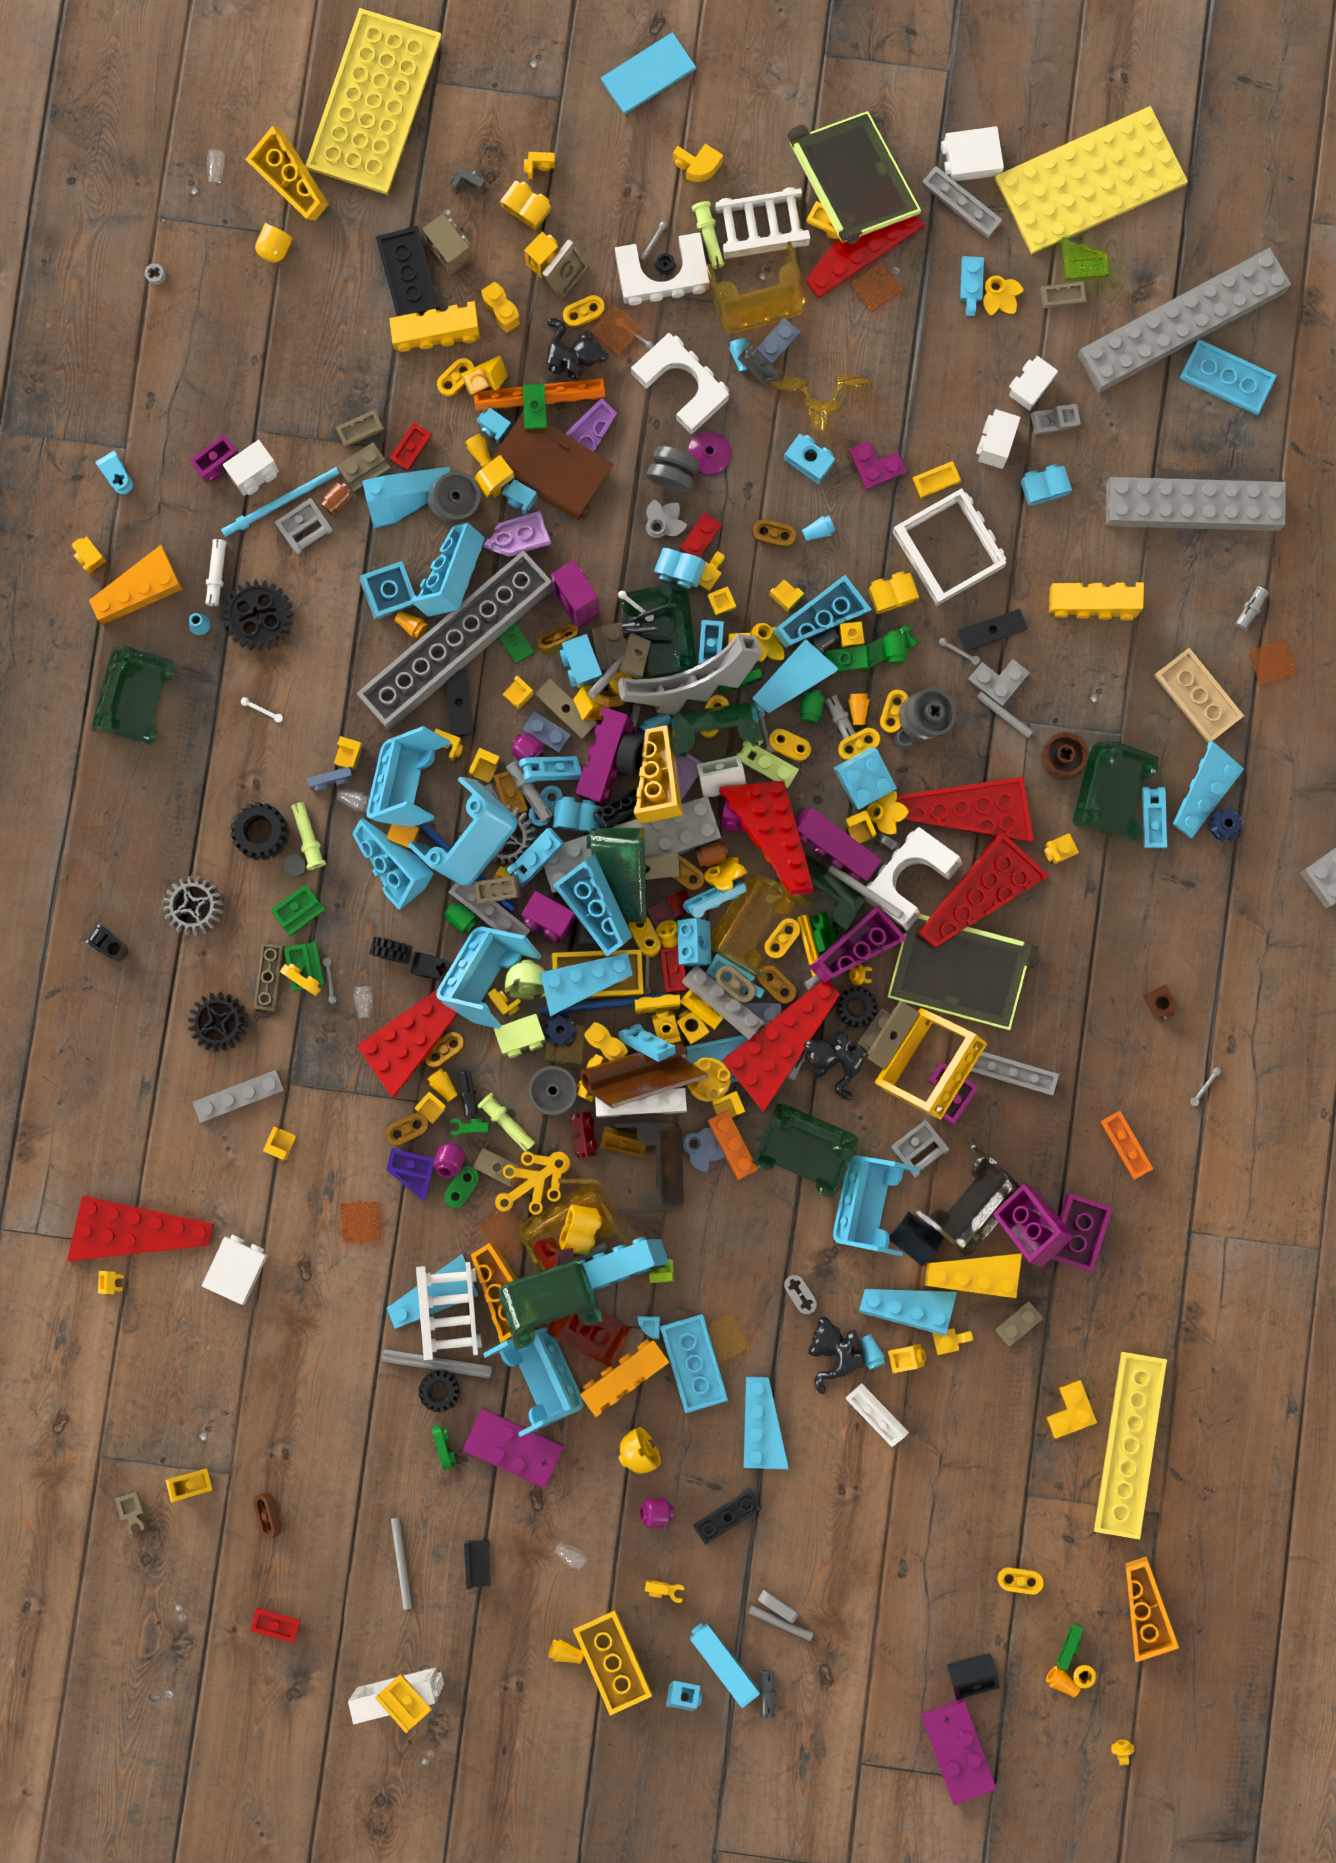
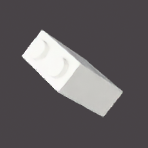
M997 126L946 133L944 141H941L942 154H946L947 162L944 163L945 174L949 175L955 182L993 177L1003 172L1004 166Z
M231 1235V1238L224 1237L202 1287L244 1305L268 1255L263 1253V1248L255 1244L249 1247L243 1244L244 1239Z

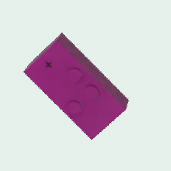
M574 560L551 574L554 593L573 623L578 626V629L600 615V600L587 581L586 574L578 567Z
M482 1408L462 1451L545 1488L564 1444L536 1431L520 1437L518 1433L527 1427Z
M963 1698L921 1712V1719L953 1805L997 1790Z

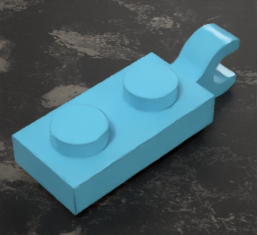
M962 256L960 301H966V316H975L976 302L982 301L984 257Z
M716 954L712 965L706 971L708 975L716 979V973L719 968L732 966L751 982L755 978L754 975L719 954ZM728 972L723 976L726 981H730L732 978ZM754 984L756 989L755 996L761 998L765 989ZM747 987L741 988L743 995H745L746 991H749Z

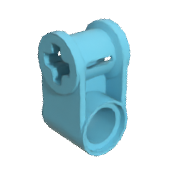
M114 450L96 461L98 468L117 493L125 495L132 490L133 482Z

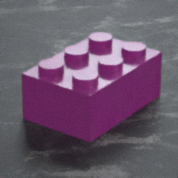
M537 891L533 893L522 913L528 928L535 932H538L539 929L545 933L544 935H546L545 937L555 943L558 940L564 942L576 921L574 912Z
M1023 1184L993 1213L1027 1260L1040 1267L1046 1265L1074 1238L1039 1191L1027 1184Z
M1066 1194L1059 1218L1074 1238L1052 1260L1093 1272L1113 1208L1073 1194Z

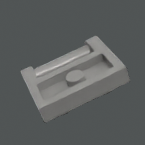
M311 498L275 521V524L296 555L302 553V549L326 533L329 535L333 532ZM319 521L321 524L320 528L296 543L294 540L295 536Z
M926 1119L890 1147L903 1164L918 1167L920 1172L942 1154L946 1155L950 1151ZM932 1142H935L937 1147L913 1165L910 1160ZM909 1171L914 1178L920 1175L919 1172Z

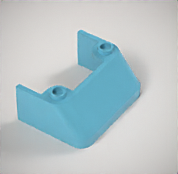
M424 726L388 739L382 745L367 807V816L377 822L406 827H414L434 820V815L414 805L421 770L431 766L435 760V750L450 745V741Z
M459 777L458 781L472 793L466 803V810L474 820L449 852L441 847L430 848L427 844L410 842L408 846L432 869L460 885L469 886L476 881L517 827V819L477 780Z
M478 927L470 933L437 989L436 996L444 1005L471 1022L500 1029L502 1025L490 1013L489 1007L481 1001L501 967L509 969L518 964L523 956L540 959L542 955L524 935Z
M858 1155L852 1156L846 1166L833 1230L834 1240L840 1244L903 1256L901 1251L888 1249L889 1234L887 1231L879 1229L888 1185H898L902 1180L904 1170L920 1172V1168L894 1161Z
M544 1327L509 1339L483 1353L485 1358L500 1353L503 1361L508 1366L514 1367L519 1365L537 1406L529 1411V1420L532 1426L519 1432L520 1437L544 1428L583 1408L584 1401L580 1396L581 1393L556 1337L549 1328Z

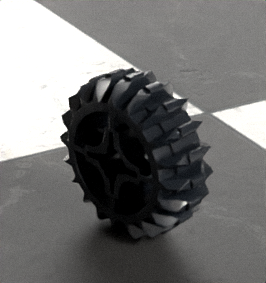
M219 992L216 999L214 993H210V1001L203 996L201 997L203 1005L198 1002L194 1004L199 1008L198 1011L190 1010V1013L195 1015V1018H188V1022L195 1023V1025L190 1026L188 1029L189 1031H196L192 1035V1039L200 1037L197 1043L199 1046L206 1042L205 1050L209 1051L213 1045L214 1052L219 1051V1046H221L222 1051L226 1052V1044H229L231 1048H235L233 1040L235 1039L241 1043L242 1039L238 1037L239 1033L242 1035L247 1034L246 1031L241 1030V1027L249 1026L248 1022H242V1019L247 1018L248 1014H240L245 1007L243 1005L236 1007L239 1000L236 998L231 1002L232 995L227 994L225 999H223V993ZM223 1004L232 1010L228 1013L218 1014L213 1006ZM207 1010V1013L209 1015V1021L202 1028V1016ZM215 1016L219 1019L224 1018L221 1021L222 1029L218 1026L213 1027L216 1023ZM235 1016V1028L233 1032L229 1034L227 1025L228 1022L232 1020V1018ZM218 1030L224 1039L211 1040L205 1034Z

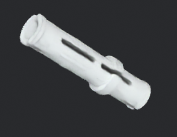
M217 539L212 541L209 579L206 580L208 588L205 604L208 606H214V604L216 607L219 606L220 591L224 585L222 574L227 541L218 539V542Z

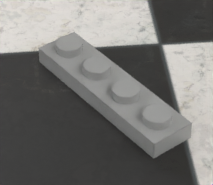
M937 166L922 181L921 185L986 238H989L1002 223L1000 217Z
M455 883L448 891V893L493 929L526 937L531 932L527 926L497 902L478 904L474 884L465 886Z
M697 965L682 980L686 987L748 1039L763 1025L764 1022L724 990Z
M986 1052L981 1053L970 1071L1051 1096L1054 1094L1059 1077L1057 1073Z
M277 1070L196 1100L193 1102L200 1123H203L285 1090Z

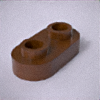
M267 1492L256 1495L254 1498V1508L261 1533L267 1539L279 1536L282 1524L279 1520L274 1497Z

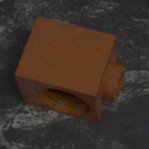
M1167 985L1143 995L1154 1019L1161 1017L1162 1020H1165L1175 1015L1173 1011L1178 1009V1006ZM1158 998H1163L1166 1001L1167 1006L1165 1010L1157 1007L1156 1002Z

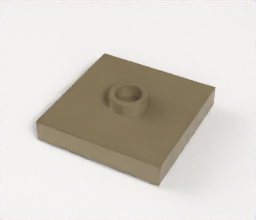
M567 240L542 274L555 294L563 299L589 265L574 242Z

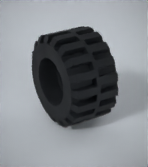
M255 802V805L247 804L245 809H239L240 813L233 817L234 823H231L230 826L233 843L245 856L251 857L254 860H268V857L271 856L274 858L277 856L276 853L278 851L282 852L284 849L283 845L287 844V835H289L288 824L282 814L275 807L267 803ZM256 820H267L272 826V833L269 839L260 844L251 842L247 835L249 826Z

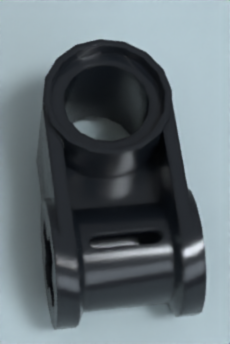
M96 922V928L83 941L115 961L123 960L128 954V948L125 943ZM119 944L120 952L117 955H112V947Z
M415 952L410 974L443 981L447 973L445 972L442 976L439 968H444V965H446V968L450 969L452 964L445 959Z

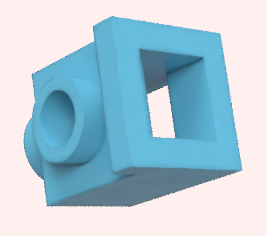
M491 408L487 412L483 411L476 421L480 424L481 431L489 438L494 436L495 443L498 445L501 444L512 429L511 422Z
M515 479L511 484L507 483L502 492V495L508 500L507 503L516 509L520 507L524 515L528 514L537 499V492Z
M673 1681L669 1684L666 1707L690 1711L696 1710L697 1706L700 1707L702 1693L700 1692L699 1685ZM681 1694L687 1696L686 1702L681 1700Z

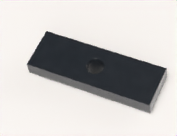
M1017 609L960 629L958 634L964 650L967 652L1026 631L1028 628L1021 610ZM989 628H994L996 633H990Z
M460 669L446 681L451 735L457 737L474 735L467 669ZM458 700L463 701V705L460 707L455 705Z
M637 788L593 813V818L605 831L634 816V809L637 804Z
M749 1488L693 1524L706 1545L760 1510L762 1506ZM725 1513H730L732 1518L727 1521L723 1516Z

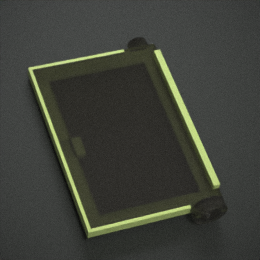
M868 111L809 132L806 125H799L788 133L787 137L842 243L847 241L849 245L859 241V236L920 214L921 209Z
M920 915L908 931L905 930L904 935L907 939L901 944L887 998L1010 1031L1027 966L1034 967L1039 946L966 927L939 946L933 947L917 933L930 918L929 916Z

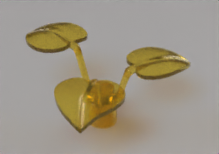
M853 374L839 375L835 378V381L838 383L831 400L810 399L808 388L806 387L809 385V382L798 377L779 378L778 381L769 383V387L773 385L776 388L787 391H804L806 397L805 405L808 407V414L811 415L810 428L826 430L828 428V416L842 408V404L835 401L839 389L843 386L856 388L868 384L872 385V381Z

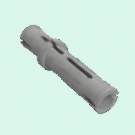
M516 760L509 764L506 769L513 777L516 788L520 789L541 823L554 816L547 807L533 783L524 782V771L520 769L519 761Z

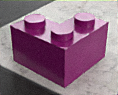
M943 1062L939 1063L927 1082L936 1087L948 1066ZM966 1079L942 1119L951 1125L955 1124L979 1087Z

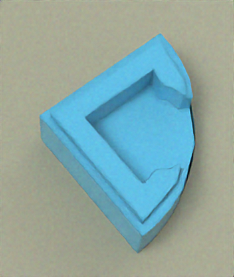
M638 1316L641 1330L647 1336L659 1339L660 1317Z

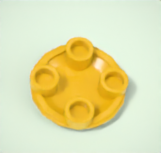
M706 1057L699 1059L693 1064L708 1074L706 1079L687 1084L693 1096L699 1100L710 1102L723 1097L727 1093L731 1078L725 1064L720 1060Z

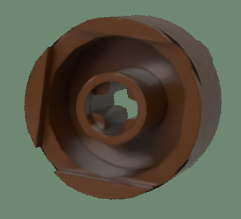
M1060 732L1052 736L1041 752L1043 768L1050 776L1058 780L1070 779L1076 776L1085 767L1088 759V747L1085 741L1079 735L1067 732ZM1068 753L1069 756L1067 759H1062L1060 755Z

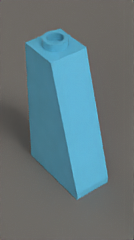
M805 639L752 698L756 701L753 705L762 713L765 710L770 713L832 675L839 668Z
M702 1623L697 1625L691 1631L693 1635L690 1636V1640L741 1708H744L760 1695L759 1687L709 1623H706L704 1626Z

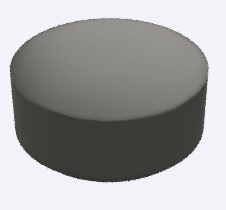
M883 833L878 839V842L892 851H896L901 846Z
M290 855L285 859L283 868L289 876L299 877L306 870V862L299 855Z

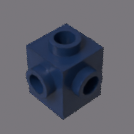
M1230 808L1225 812L1222 809L1211 817L1214 821L1208 824L1211 834L1221 842L1227 838L1230 841L1241 833L1239 829L1244 826L1241 823V816ZM1225 820L1229 823L1231 827L1225 826Z
M560 1015L556 1018L552 1016L544 1025L547 1028L544 1032L548 1035L545 1039L554 1047L559 1045L562 1048L565 1044L569 1046L577 1037L575 1035L576 1029L573 1027L576 1023L567 1015L564 1018ZM558 1026L564 1027L563 1034L556 1033Z

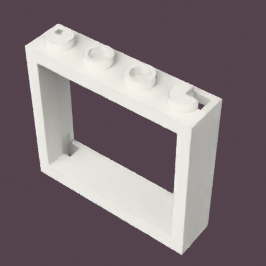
M962 488L898 524L893 529L894 536L936 606L1001 570L1007 563L1004 551L1001 548L998 549L994 542L996 541L994 534L990 529L987 530L985 528L982 514L979 511H975L972 506V498L967 493H964ZM958 503L994 564L943 593L907 531Z
M437 1667L403 1675L429 1705L436 1703L444 1686V1679L441 1672L438 1673ZM395 1678L356 1688L348 1700L353 1724L389 1715L375 1697Z

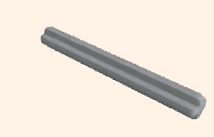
M383 1350L382 1353L383 1362L483 1378H491L492 1367L487 1365L433 1357L432 1360H424L423 1355L392 1350Z

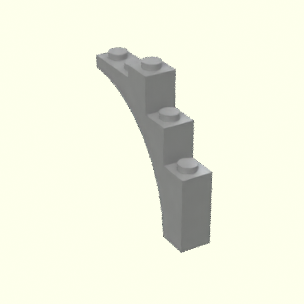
M737 634L728 646L711 659L692 669L671 676L654 679L620 678L617 685L621 701L655 706L657 713L676 716L687 699L707 702L718 685L738 688L762 654L758 638Z

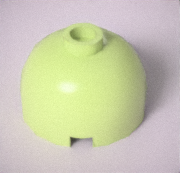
M523 960L521 963L514 965L506 975L505 992L509 991L511 997L523 1000H533V995L539 994L540 998L545 997L540 972H544L545 969L532 960Z

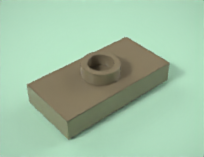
M1084 281L1047 285L1040 288L1043 309L1087 303Z
M375 409L335 427L345 448L385 431Z
M631 633L627 639L619 672L640 679L643 676L651 641Z
M518 875L474 882L478 904L521 897Z
M482 1148L473 1166L474 1169L512 1188L518 1177L506 1178L503 1175V1168L508 1164L513 1165L515 1168L522 1167ZM507 1168L505 1170V1173L507 1175H512L514 1173V1170L512 1168Z

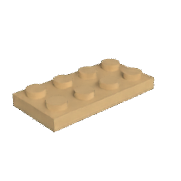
M1190 648L1154 675L1207 743L1216 739L1244 717L1242 712Z

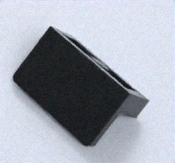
M910 1212L904 1216L900 1224L889 1236V1240L922 1266L932 1257L944 1240V1238Z
M488 1539L465 1541L466 1589L490 1586Z
M990 1653L947 1665L956 1700L1000 1688L998 1674Z

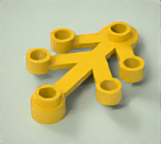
M529 1151L524 1152L521 1155L522 1163L527 1166L533 1163L546 1165L540 1171L515 1168L511 1164L504 1166L503 1175L506 1178L519 1177L528 1180L509 1194L505 1192L498 1194L495 1199L496 1207L500 1211L510 1210L513 1206V1201L534 1187L529 1210L534 1215L540 1214L542 1211L541 1198L544 1180L551 1174V1188L547 1191V1197L550 1201L559 1200L561 1196L559 1191L561 1174L565 1173L570 1166L569 1157L563 1152H554L550 1157L534 1155ZM525 1155L532 1156L530 1162H525L523 1158ZM556 1160H562L563 1165L561 1167H556ZM507 1168H512L514 1170V1173L512 1175H507L505 1173V1170ZM555 1190L558 1192L556 1198L550 1197L551 1191ZM507 1199L509 1203L503 1207L500 1205V1201ZM533 1204H539L540 1208L538 1211L531 1209Z

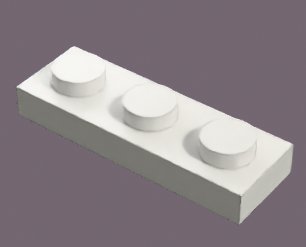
M862 1383L845 1398L891 1447L900 1442L909 1433Z

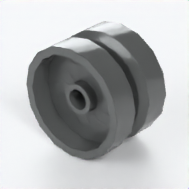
M657 446L652 457L655 464L649 465L646 478L664 489L689 494L694 484L691 476L697 475L701 462L684 451L668 446Z
M451 471L442 475L432 484L428 493V505L431 512L439 520L446 523H458L468 518L478 508L481 500L477 482L470 475L461 471ZM452 495L456 496L457 500H454L452 498Z
M926 688L906 698L899 711L902 729L910 738L917 741H928L948 732L954 725L956 718L955 705L951 697L943 690L937 688Z
M547 1066L538 1070L529 1082L528 1095L530 1101L539 1112L545 1115L558 1116L564 1114L574 1106L577 1099L578 1090L574 1077L567 1070L559 1066ZM553 1086L557 1089L555 1095H551L548 1092Z

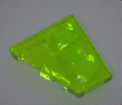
M1066 237L1061 238L1065 281L1109 276L1107 253L1093 250L1082 243L1081 245L1068 241L1069 239Z

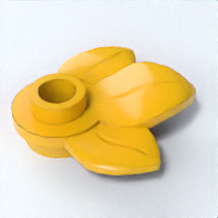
M1000 276L988 278L985 283L986 295L983 298L985 310L989 315L995 314L998 309L1004 313L1014 314L1017 309L1015 296L1023 292L1020 283L1013 279L1004 280ZM997 284L999 289H992V285Z
M766 623L756 624L751 631V636L758 638L762 652L757 661L762 662L766 656L769 659L781 661L784 659V650L782 643L773 633L776 627H770ZM758 632H762L765 637H761Z
M896 791L884 795L867 807L870 820L877 824L879 831L889 835L897 833L896 822L905 819L909 813L905 805L896 802ZM880 808V814L877 816L876 811Z
M728 857L725 862L709 868L705 872L704 878L709 885L716 887L718 890L729 891L733 889L732 881L747 874V870L744 866L738 864V857Z

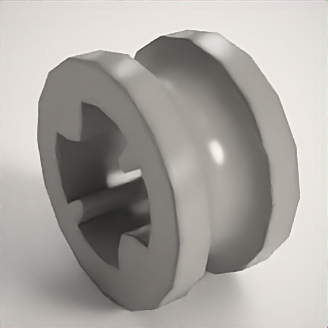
M152 263L145 269V277L151 284L160 285L165 281L166 273L161 265ZM152 271H154V272H157V271H158V273H159L160 275H159V277H156V276L153 277V276L151 275V272H152Z

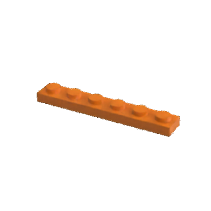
M603 378L545 384V401L547 404L563 401L575 402L582 399L595 400L605 397ZM523 386L502 388L496 391L494 389L483 390L475 393V411H487L489 408L509 409L516 406H524Z

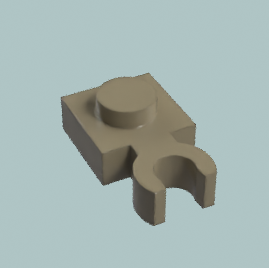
M138 1491L115 1498L121 1521L128 1519V1533H134V1523L139 1524L141 1531L144 1530L145 1523L138 1516L144 1513Z

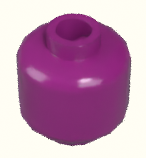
M531 733L518 734L511 743L513 745L512 754L519 761L523 758L543 757L545 753L543 750L544 744Z
M448 1143L441 1145L433 1162L434 1168L443 1177L455 1176L461 1172L465 1154L457 1144Z
M665 1498L647 1499L643 1505H640V1521L647 1528L667 1527L670 1519L674 1518V1508L672 1505H669Z

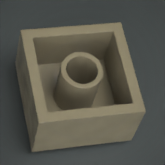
M442 214L422 228L427 246L450 276H453L472 262V250L469 247L471 244L465 235H459L456 230L458 227L452 218L447 219Z

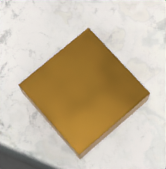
M612 690L601 691L593 699V701L607 708L622 706L625 702L621 701L620 695Z

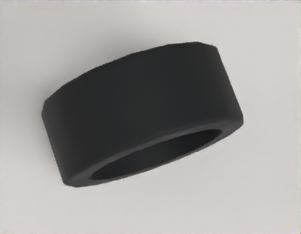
M627 732L624 735L618 749L616 761L617 769L620 773L632 776L639 775L643 761L642 752L645 735Z

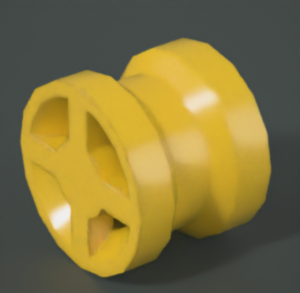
M666 920L660 923L656 928V932L660 937L662 946L665 948L677 946V923L674 920Z

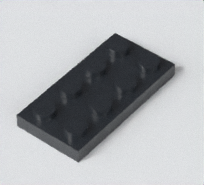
M418 226L376 236L397 317L413 313L422 315L432 309L440 310Z

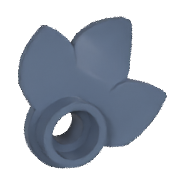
M704 1128L699 1133H690L683 1140V1148L690 1154L691 1164L701 1172L708 1171L709 1161H717L725 1157L719 1144L716 1142L711 1128ZM690 1141H697V1148L690 1147Z

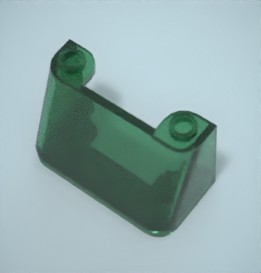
M668 583L626 592L627 596L645 611L666 604L669 607L655 613L652 621H646L645 617L637 620L642 622L643 627H658L657 631L643 632L641 635L671 638L670 642L649 640L651 643L643 676L640 679L671 676L696 667L697 661L690 599L686 589ZM625 599L622 600V609L628 616L641 614Z
M126 645L115 647L108 661L91 724V731L147 746L154 743L158 731L155 730V725L152 723L163 683L167 682L168 679L171 680L174 675V661Z
M740 703L677 713L671 720L675 757H687V751L691 750L694 744H696L695 733L738 727L740 738L746 742H751L752 747L763 746L757 707L752 703Z
M1118 741L1095 743L1090 749L1072 819L1074 826L1119 839L1138 842L1142 829L1140 822L1133 818L1143 779L1150 778L1157 772L1159 757Z
M645 827L591 828V835L587 836V849H591V856L595 854L625 921L646 923Z
M804 853L813 887L837 904L832 912L833 919L836 922L835 930L844 935L863 909L865 898L862 894L829 873V869ZM775 875L772 884L781 890L784 885Z
M780 1103L776 1105L752 1163L762 1170L773 1169L775 1165L816 1182L815 1187L822 1196L835 1198L855 1154L858 1137L847 1130Z
M571 1261L502 1285L498 1292L516 1350L525 1348L534 1342L535 1332L533 1327L577 1313L580 1322L585 1325H593L603 1321L587 1271L579 1261Z

